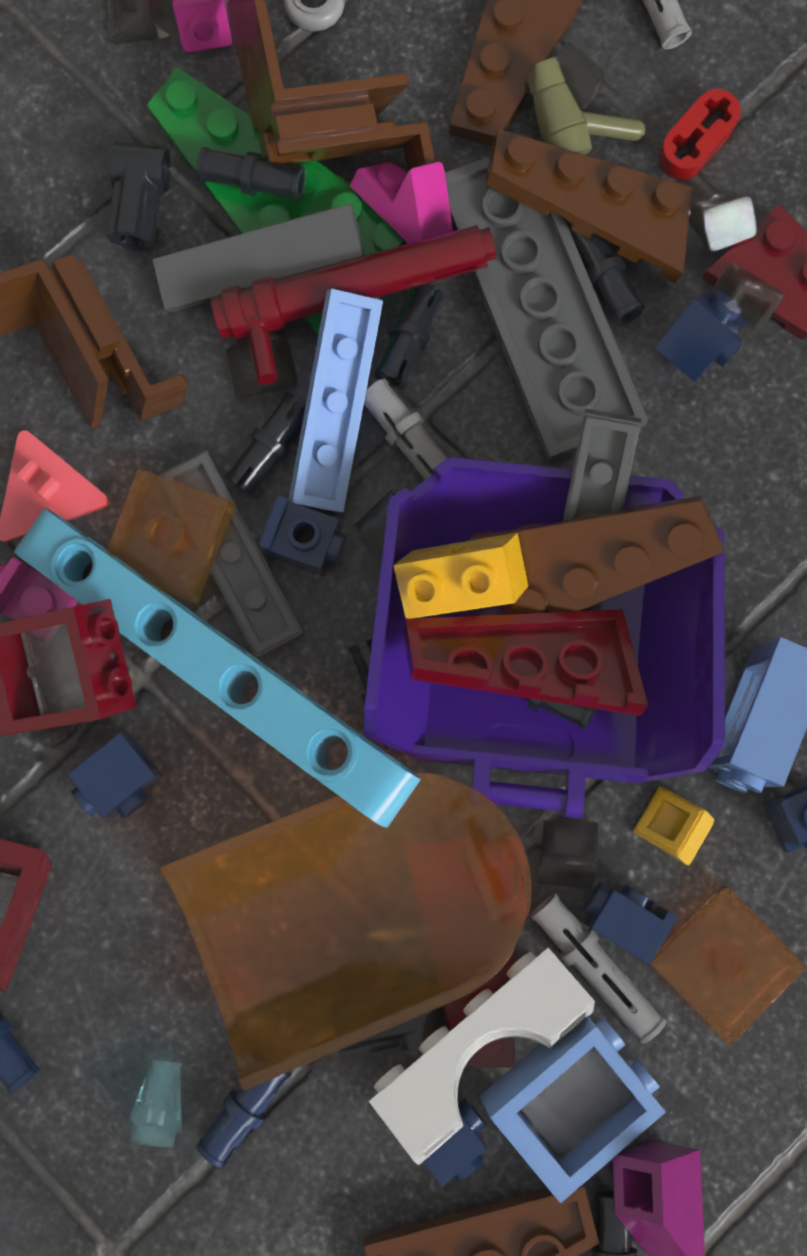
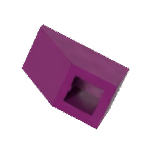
M650 1141L618 1153L613 1158L615 1214L647 1256H705L700 1150Z

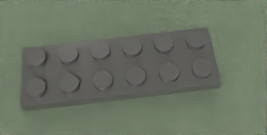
M490 156L445 172L454 231L478 225L479 230L488 227L491 230L497 259L488 261L487 268L472 271L471 273L547 461L550 462L577 452L585 408L641 418L640 428L644 427L648 422V418L564 217L552 211L545 216L486 185Z

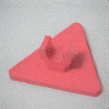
M21 431L16 440L0 517V540L8 543L24 537L44 508L69 521L105 508L108 505L109 499L29 431Z

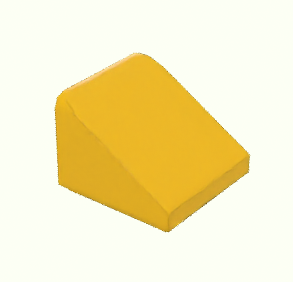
M659 786L634 828L633 833L688 866L713 826L714 818L705 809Z

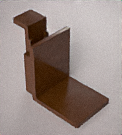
M265 0L228 1V13L253 130L260 133L258 141L263 160L289 165L404 148L408 171L414 167L435 163L428 122L396 126V121L377 123L376 116L380 115L409 85L407 73L284 89Z
M73 254L53 260L52 267L49 268L45 261L40 259L0 272V337L32 325L36 326L91 429L101 425L107 384L110 380H113L121 395L126 393L140 421L180 406L183 403L189 384L184 374H179L150 385L82 259L76 261Z

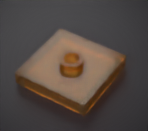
M138 468L108 545L107 554L111 557L115 555L128 564L130 568L132 567V569L142 575V579L146 582L156 585L167 593L198 604L236 504L225 498Z
M725 885L657 952L650 964L729 1046L807 968L766 924Z

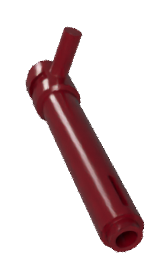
M478 225L278 280H274L271 276L254 280L252 283L253 287L241 290L238 285L222 289V295L211 298L212 311L222 339L235 337L237 341L249 339L257 382L260 384H270L278 379L269 333L286 328L287 322L322 313L327 290L335 289L365 297L377 298L487 268L488 261L497 259L490 228L479 230Z

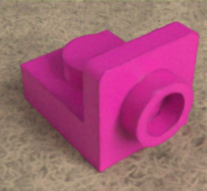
M172 0L180 39L185 52L227 47L232 44L226 0Z
M12 557L7 565L3 564L0 566V612L14 620L75 607L78 602L43 574L15 557ZM63 624L33 631L53 642Z

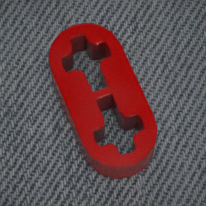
M713 89L705 92L697 99L664 139L658 161L666 175L673 179L686 180L700 172L731 136L741 114V107L737 98L726 90ZM717 110L724 114L723 119L716 120L709 129L703 126L708 114L712 115ZM690 140L696 143L691 156L686 155L680 160L674 155L676 149L682 150Z

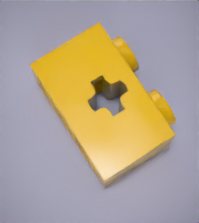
M518 533L412 550L393 565L406 619L512 604L528 588Z

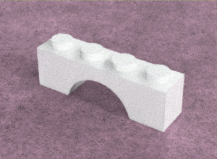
M549 948L537 957L533 952H529L521 957L506 973L511 980L494 994L489 988L479 993L464 1008L463 1012L467 1017L451 1031L446 1026L436 1030L419 1047L423 1054L406 1070L401 1064L395 1066L374 1085L378 1094L369 1103L416 1164L420 1165L463 1127L458 1108V1085L467 1062L479 1049L490 1042L508 1037L530 1039L552 1049L593 1013L595 1005L593 998Z

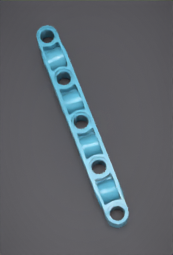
M47 508L42 510L14 550L17 556L82 605L111 599L115 619L119 626V632L377 824L388 828L420 782L421 778L398 760ZM93 562L90 575L83 580V573L86 567ZM173 619L171 634L166 639L161 640L163 625L168 620ZM257 678L258 692L251 702L245 704L242 698V690L249 680ZM343 740L348 749L347 759L340 768L333 770L328 763V752L336 742Z

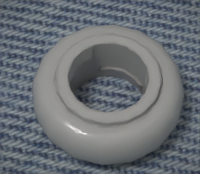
M283 0L285 12L291 22L303 30L312 32L326 30L333 26L341 17L345 6V0H327L324 5L317 8L306 7L300 2L301 0Z

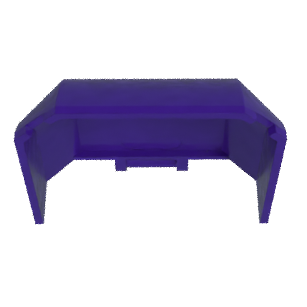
M455 457L447 458L433 468V475L411 491L404 488L389 499L365 698L364 736L416 760L473 766L469 805L472 808L487 809V804L555 810L563 811L564 817L581 819L583 815L585 778L641 783L706 771L725 744V533L716 524L715 527L724 545V553L603 601L601 610L623 609L648 706L642 716L597 709L592 721L584 731L579 726L544 709L536 712L528 708V701L518 696L411 680L403 634L406 618L393 565L412 550L471 541L470 538L474 533L491 530L494 533L518 529L521 525L539 522L548 524L563 521L573 469ZM630 475L622 511H626L629 507L682 499L684 493L670 479ZM499 605L467 612L459 611L413 619L507 614L503 606ZM491 768L566 776L565 789L490 781Z

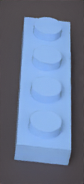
M329 289L326 292L289 493V502L342 513L344 511L383 304L382 300L335 289Z

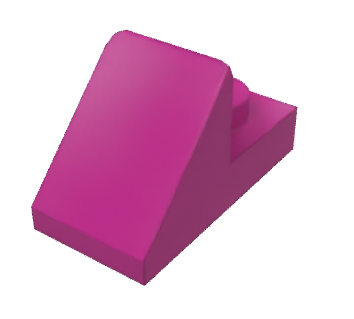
M391 162L357 169L350 187L408 244L454 231L445 171L441 162L414 167L408 173Z

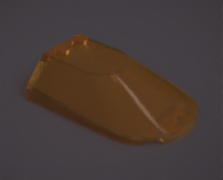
M417 772L415 774L421 778L420 782L388 828L377 824L344 799L335 796L159 868L163 879L165 878L186 917L228 1030L238 1068V1080L243 1091L460 999L487 983L507 963L515 951L514 947L522 933L526 916H529L531 875L528 859L516 830L505 814L488 797L478 790H474L461 782L442 775Z

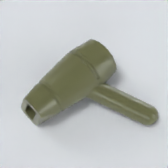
M556 57L535 64L527 73L526 79L533 97L540 135L544 143L588 155L593 149L590 135L631 141L640 140L644 136L645 125L640 120L581 111L568 85L565 83Z

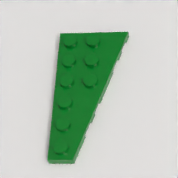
M179 67L175 68L147 104L150 116L195 173L198 155L203 147L245 156L248 151L261 154L258 141L260 133L254 132L251 116ZM317 161L289 164L292 166H304L306 169L305 190L300 201L263 192L250 196L242 194L238 187L208 181L203 182L204 188L213 200L218 202L239 234L351 204L355 210L365 255L408 244L350 187V183ZM384 296L377 297L374 299L382 300ZM323 312L302 318L308 326H311L317 336L319 335Z

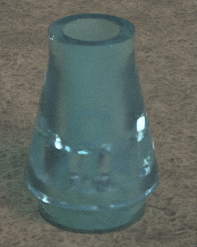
M149 1059L145 1077L126 1123L127 1127H131L129 1142L156 1147H174L176 1133H182L180 1086L182 1063Z

